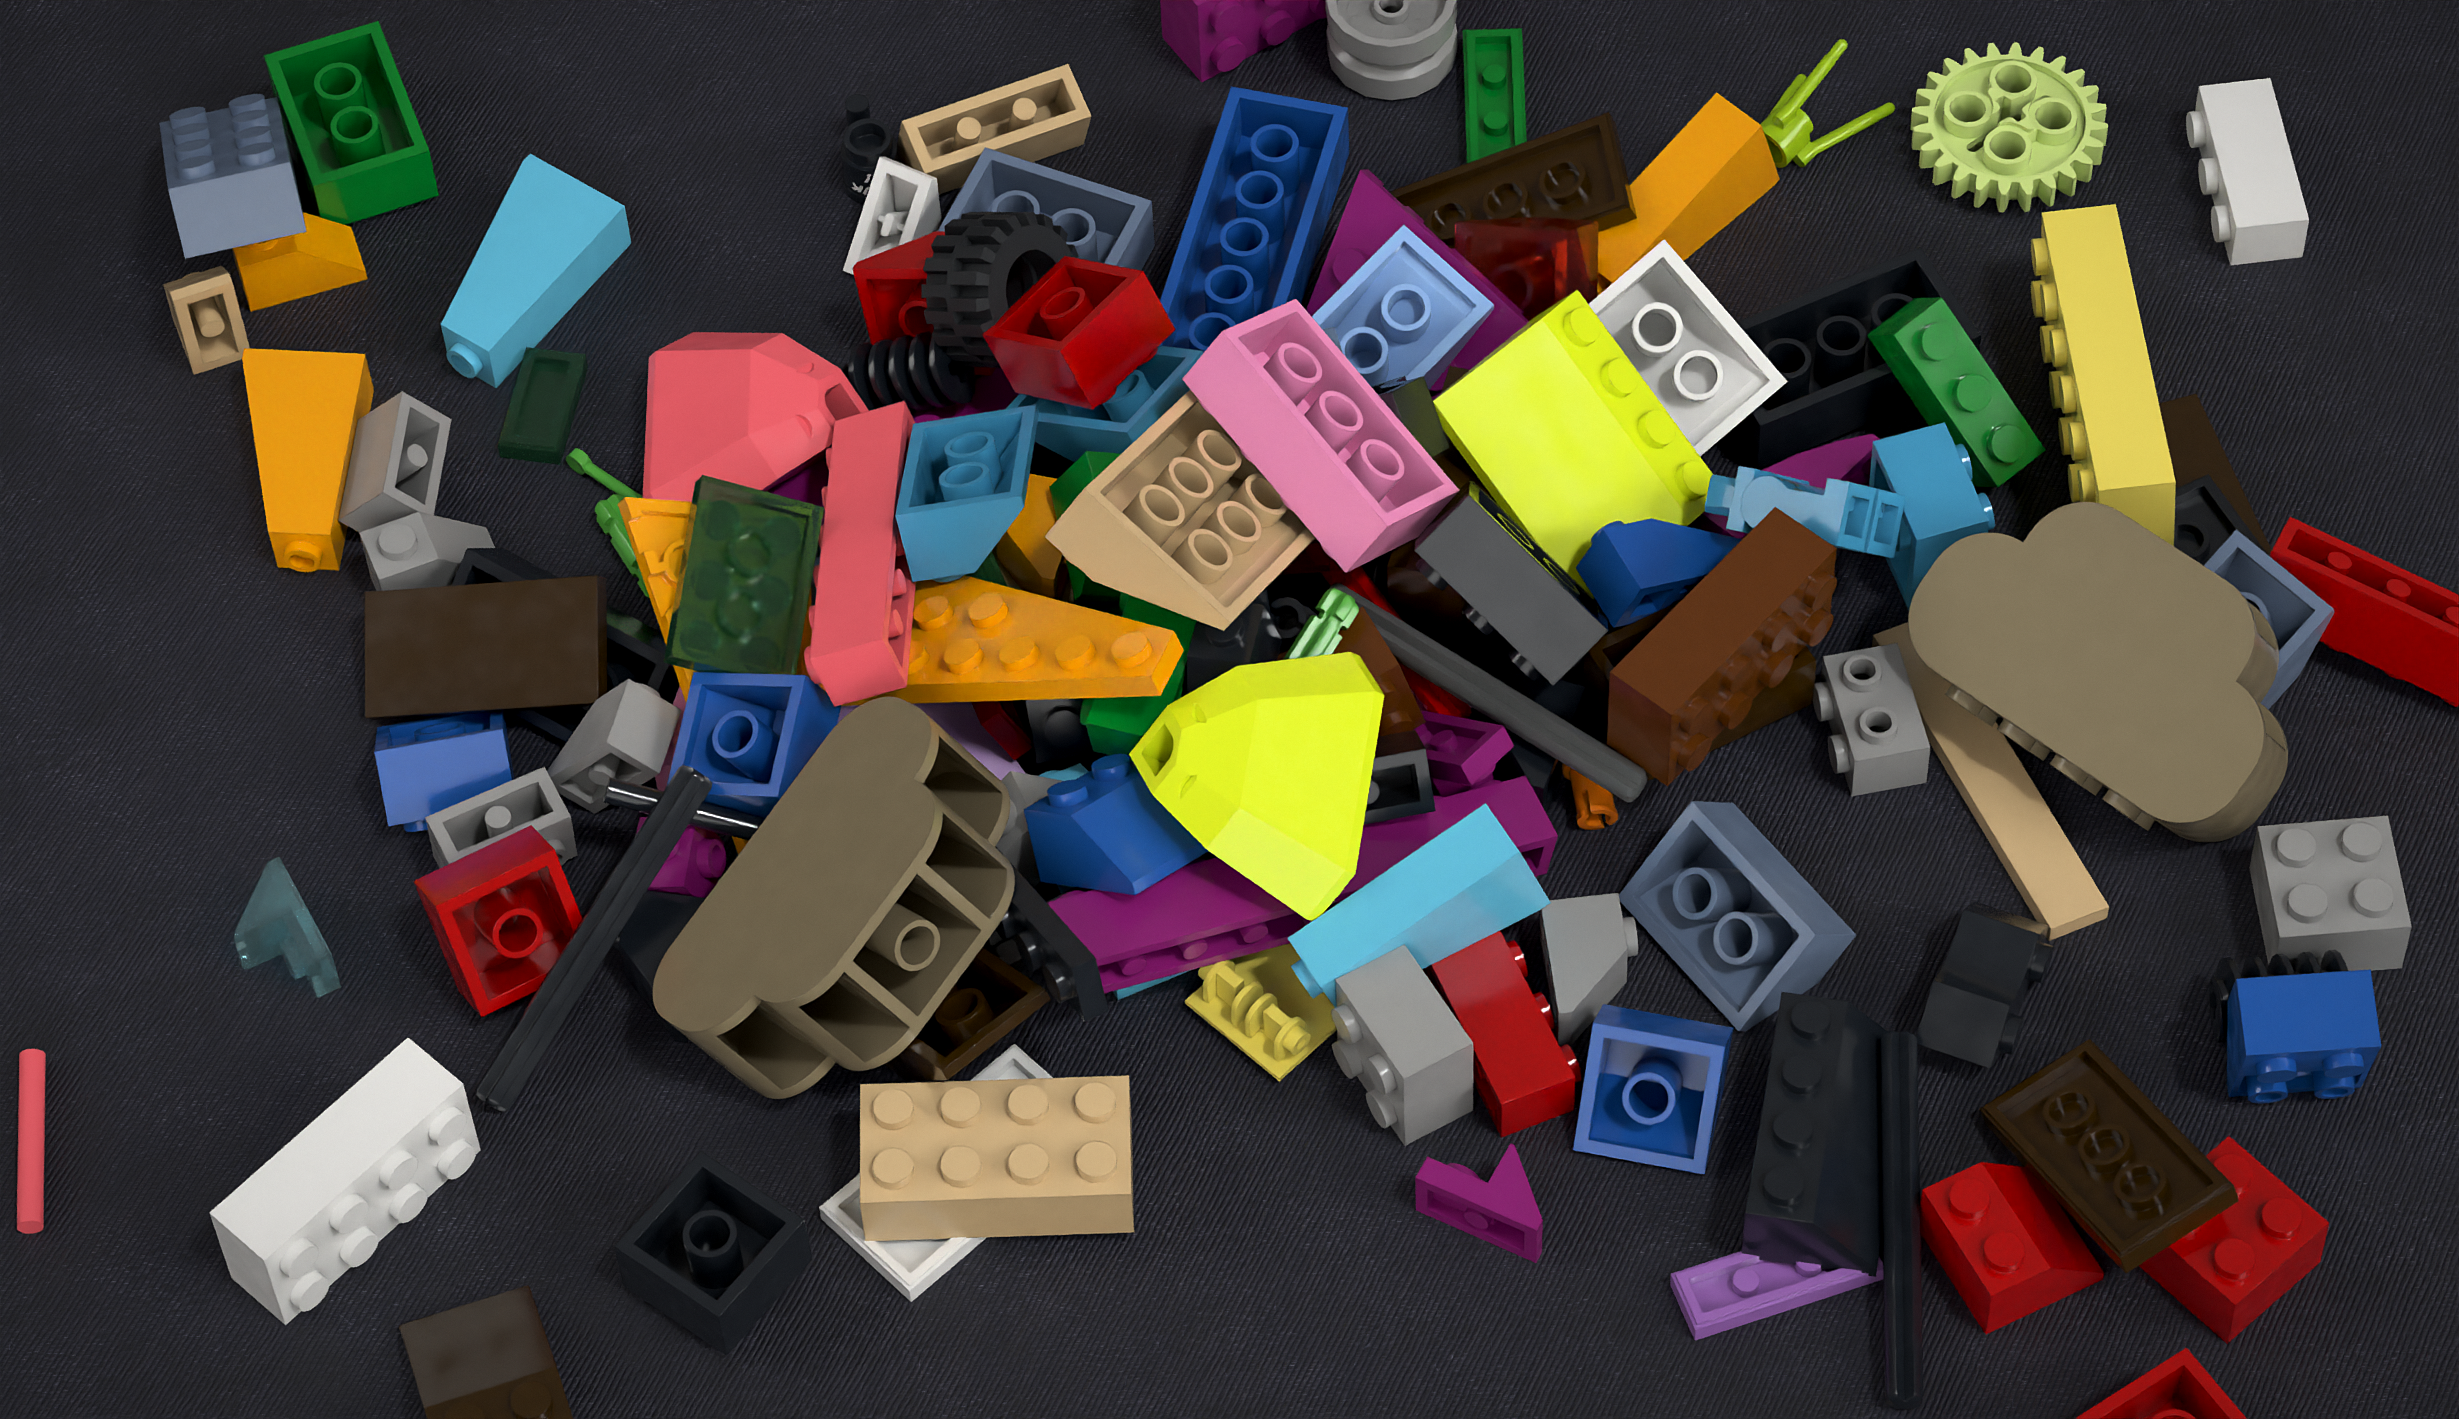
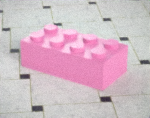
M1297 299L1223 330L1182 378L1197 396L1201 406L1209 414L1213 415L1239 446L1243 456L1256 466L1278 492L1282 502L1300 518L1321 543L1324 552L1335 560L1345 573L1417 538L1459 492L1455 484Z

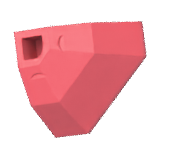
M693 332L655 351L649 356L643 498L745 506L759 494L825 459L826 450L832 447L835 420L869 410L839 367L783 333Z

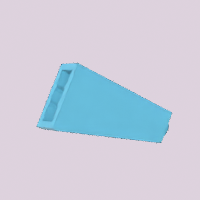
M529 154L522 161L441 323L447 351L446 356L452 367L467 378H474L476 376L497 388L631 244L625 206L536 156Z
M1485 803L1288 937V940L1301 958L1291 965V968L1312 999L1324 992L1336 1008L1335 979L1404 944L1419 966L1424 969L1541 910L1551 902L1522 854Z

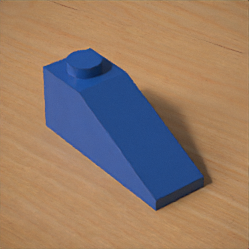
M1652 518L1624 524L1622 521H1615L1605 525L1591 538L1592 545L1576 566V569L1609 622L1615 628L1634 623L1681 601L1742 539Z

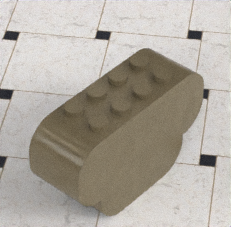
M2077 502L2064 505L2048 513L2034 526L2024 542L2001 533H1979L1967 536L1950 545L1939 555L1917 587L1908 614L1911 641L1925 664L1952 684L1945 695L1991 727L1998 717L2002 718L2003 721L1997 729L2042 761L2046 759L2050 751L2056 754L2050 765L2096 796L2102 786L2107 788L2108 791L2102 800L2147 831L2156 821L2171 832L2188 840L2196 842L2223 841L2237 836L2249 828L2263 813L2279 789L2287 769V742L2278 720L2261 704L2274 682L2279 664V649L2273 628L2265 616L2250 604L2231 583L2120 511L2100 503Z
M880 697L860 705L847 714L828 734L665 953L653 983V1002L657 1012L746 1086L771 1099H784L807 1090L825 1076L835 1063L849 1070L864 1071L879 1067L892 1060L907 1048L919 1034L998 927L1009 908L1015 886L1014 870L1010 861L995 848L1006 828L1010 814V796L1005 784L917 706L897 697Z

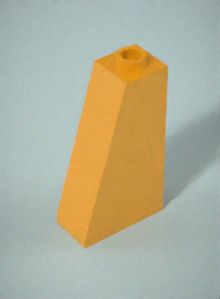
M1716 92L1630 185L1637 218L1580 238L1570 249L1579 271L1575 278L1580 286L1593 298H1596L1664 239L1684 261L1767 193L1780 178L1762 126Z
M244 348L242 362L265 515L278 568H291L300 572H312L315 570L339 571L348 526L338 521L351 452L358 419L370 412L374 394L366 355L358 353Z

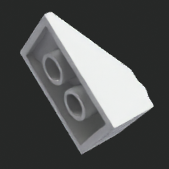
M1665 239L1589 303L1594 313L1700 457L1788 382Z

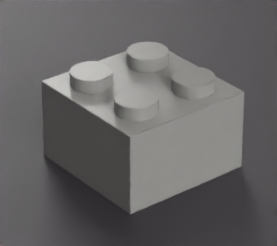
M2388 816L2257 826L2249 869L2268 965L2272 956L2284 954L2288 957L2294 969L2298 955L2302 952H2310L2315 956L2320 966L2325 952L2337 950L2341 953L2348 971L2402 968L2412 926Z
M1405 944L1335 979L1336 1008L1331 1010V1015L1337 1029V1042L1332 1044L1333 1053L1344 1074L1349 1079L1357 1076L1367 1090L1366 1100L1375 1120L1382 1128L1391 1126L1404 1146L1473 1111V1042Z

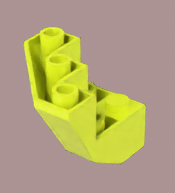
M1352 652L1240 665L1167 705L1129 753V756L1151 794L1205 849L1302 917L1313 921L1327 910L1356 874L1385 695L1361 657Z

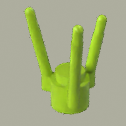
M1839 39L1808 77L1805 74H1798L1767 118L1760 124L1776 167H1786L1793 160L1798 166L1803 168L1817 154L1879 122V120L1895 111L1893 103H1886L1810 142L1813 124L1800 107L1847 49L1848 43L1846 40Z

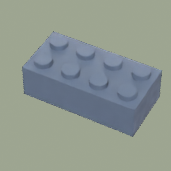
M262 94L244 95L231 100L229 108L206 112L203 107L185 108L172 113L169 116L170 121L159 123L167 186L185 259L307 232L294 165L277 97L265 99Z

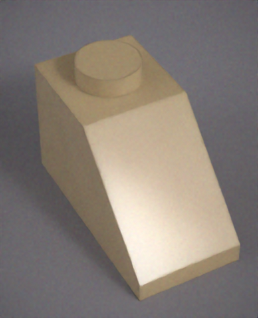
M222 265L203 272L191 273L181 279L163 284L175 327L194 375L242 359L244 348H250L233 282L229 272Z

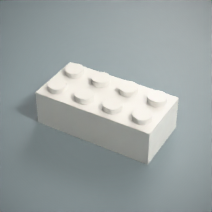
M407 1038L209 1212L231 1278L285 1325L301 1311H309L317 1306L325 1297L329 1286L350 1267H357L366 1262L374 1253L378 1242L399 1223H406L415 1218L425 1206L427 1198L448 1179L453 1180L464 1174L473 1163L476 1154L481 1151L463 1083L411 1039Z

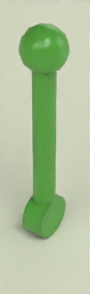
M575 448L566 457L568 465L580 475L588 474L623 497L643 498L642 495L593 464L589 456L582 450Z

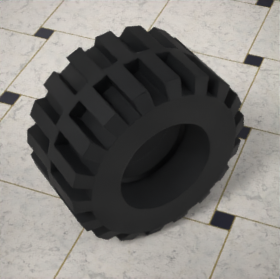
M969 212L962 214L961 219H952L944 226L945 235L936 236L931 245L934 254L932 258H926L923 269L927 273L926 284H921L922 298H926L927 308L923 312L926 323L933 324L934 326L932 337L938 346H948L946 355L953 361H962L963 365L969 367L1001 368L982 334L994 326L1004 313L1064 256L1079 257L1074 244L1066 243L1068 236L1066 231L1061 226H1054L1052 218L1044 214H1035L1034 212Z

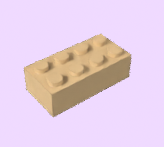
M1129 1075L860 1084V1209L865 1241L1134 1232L1132 1113Z

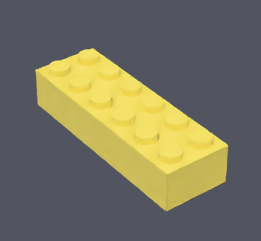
M2116 204L2042 212L2041 238L2031 239L2035 276L2041 275V280L2031 281V298L2035 318L2043 317L2047 323V326H2040L2044 363L2052 362L2053 366L2056 367V371L2049 372V386L2053 409L2062 408L2063 414L2065 413V417L2058 420L2061 451L2063 455L2071 454L2072 460L2075 461V464L2068 465L2072 502H2095L2110 506L2174 546L2176 481Z

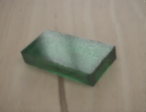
M526 347L498 442L501 458L561 464L588 370L586 354Z

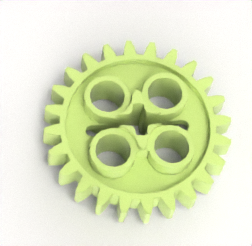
M2014 42L2008 55H2001L1994 43H1988L1987 55L1982 58L1973 50L1967 48L1964 50L1963 65L1949 58L1944 59L1942 75L1929 72L1927 74L1926 89L1917 90L1915 107L1912 108L1910 130H1913L1911 146L1913 150L1920 151V168L1934 167L1932 183L1939 185L1950 180L1953 181L1951 197L1955 199L1962 196L1965 192L1971 191L1974 193V207L1976 208L1983 205L1986 199L1990 197L1996 199L1999 212L2006 210L2009 200H2018L2024 212H2029L2032 198L2038 196L2050 207L2054 205L2056 189L2072 197L2075 195L2076 181L2089 182L2092 176L2093 165H2100L2102 162L2108 124L2105 123L2106 104L2097 103L2099 88L2097 85L2083 87L2085 75L2083 69H2078L2068 74L2064 73L2066 57L2064 56L2056 58L2050 64L2044 62V49L2042 47H2038L2030 57L2022 56L2019 43Z

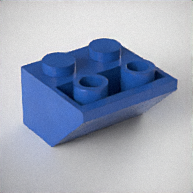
M2371 969L2236 979L2227 1000V1088L2229 1097L2247 1096L2248 1101L2252 1103L2277 1102L2287 1098L2288 1093L2314 1091L2315 1097L2322 1099L2345 1097L2352 1094L2355 1088L2362 1087L2381 1048Z

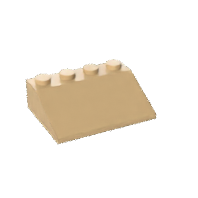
M1191 389L1090 482L1044 536L1062 552L1067 561L1077 566L1092 581L1223 631L1316 538L1300 518L1282 502L1278 492L1256 466L1243 456L1239 446L1213 415L1209 414L1201 406L1197 396Z

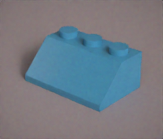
M1036 404L913 424L895 514L912 582L930 579L936 582H951L963 577L965 574L975 573L1022 511L1025 505L1039 417Z

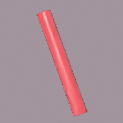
M26 1049L19 1054L17 1230L25 1234L38 1233L44 1228L46 1054L39 1049Z

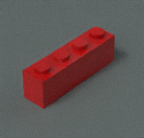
M2289 517L2269 556L2334 609L2335 613L2319 641L2324 642L2325 645L2335 651L2352 655L2382 669L2387 675L2395 679L2412 683L2441 697L2450 705L2459 707V595L2297 519Z
M1498 931L1422 969L1473 1042V1082L1501 1138L1574 1111L1575 1083L1580 1082L1582 1079L1578 1061L1571 1047L1568 1044L1559 1046L1551 1030L1554 1029L1555 1025L1550 1006L1541 992L1532 994L1525 980V977L1528 976L1527 965L1522 951L1515 940L1506 942L1501 931Z

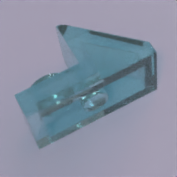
M280 857L268 861L234 934V942L242 967L250 969L282 954L293 978L297 980L306 976L315 995L319 998L341 987L332 953Z

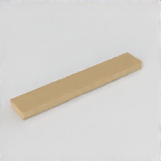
M1908 622L1874 634L1872 647L1898 643L1929 743L2036 921L2049 925L2046 935L2048 941L2106 919L2109 905L2006 737L1997 729L1999 727L1998 724L1995 722L1991 727L1945 695L1952 684L1928 667L1920 658L1911 641Z

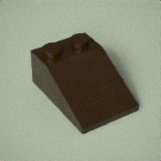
M982 947L915 1039L900 1054L883 1065L904 1080H948L1051 999L1044 988Z
M529 1285L399 1325L427 1419H573Z

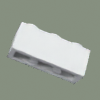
M2265 78L2199 86L2195 111L2188 112L2186 116L2187 137L2191 148L2199 147L2202 156L2198 167L2200 187L2203 195L2212 194L2215 205L2211 209L2212 232L2216 242L2225 243L2230 266L2303 257L2309 217L2271 79Z

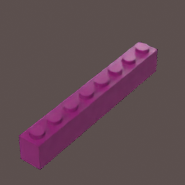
M1526 776L1503 782L1499 780L1488 781L1473 790L1447 797L1433 796L1436 809L1434 812L1363 825L1356 874L1326 911L1485 803L1518 848L1535 877L1547 874L1558 835ZM1218 857L1208 860L1197 858L1136 895L1101 890L1087 892L1077 890L1047 902L1095 956L1104 993L1289 944L1288 937L1312 922L1302 917Z

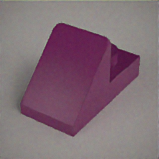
M1422 711L1421 713L1426 722L1414 729L1426 748L1433 796H1451L1473 790L1485 782L1492 781V772L1496 767V763L1514 747L1503 725Z
M1511 1143L1508 1146L1488 1183L1480 1180L1475 1172L1461 1164L1449 1163L1446 1165L1427 1156L1415 1177L1416 1211L1537 1263L1542 1254L1543 1219L1514 1144Z

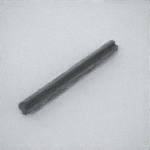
M1334 583L1330 586V588L1338 589L1353 597L1359 608L1364 607L1399 663L1500 725H1503L1508 730L1622 800L1633 802L1644 789L1648 780L1644 768L1343 584Z

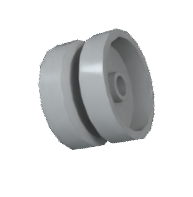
M1325 0L1328 22L1326 30L1327 52L1330 66L1345 86L1366 97L1385 100L1411 98L1438 86L1452 70L1457 52V28L1455 24L1457 0Z

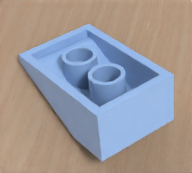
M1403 225L1312 318L1322 329L1335 327L1342 353L1370 386L1403 376L1406 377V380L1424 376L1428 389H1430L1494 310V304Z

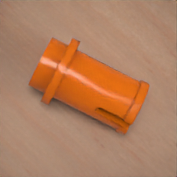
M1563 763L1562 773L1566 779L1571 781L1577 812V825L1585 830L1603 829L1605 827L1601 814H1605L1607 824H1614L1618 820V812L1614 805L1613 794Z

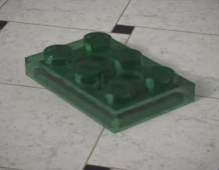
M702 475L695 482L663 663L698 672L796 675L824 507Z

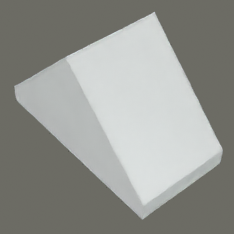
M885 156L879 157L843 271L853 274L852 268L857 262L938 231L942 224L937 178Z

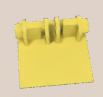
M1291 943L1200 967L1198 976L1204 980L1203 985L1185 1000V1004L1279 1082L1337 1030L1331 1015V1010L1335 1007L1323 992L1312 999L1291 968V965L1301 959Z

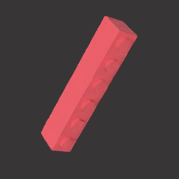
M905 401L835 420L832 447L826 450L829 478L828 486L822 488L825 516L824 525L819 526L817 530L821 549L820 563L813 568V578L817 591L815 605L809 608L812 638L811 646L805 648L804 658L811 680L814 684L822 683L834 707L907 687L916 582H912L895 517L912 427L915 424Z

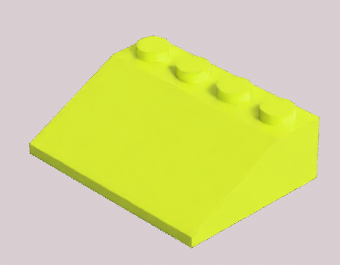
M1578 289L1534 317L1433 400L1443 431L1497 504L1593 598L1594 596L1578 573L1576 566L1591 547V538L1599 529L1615 521H1622L1624 524L1651 518L1688 526L1705 511L1709 482L1713 473Z

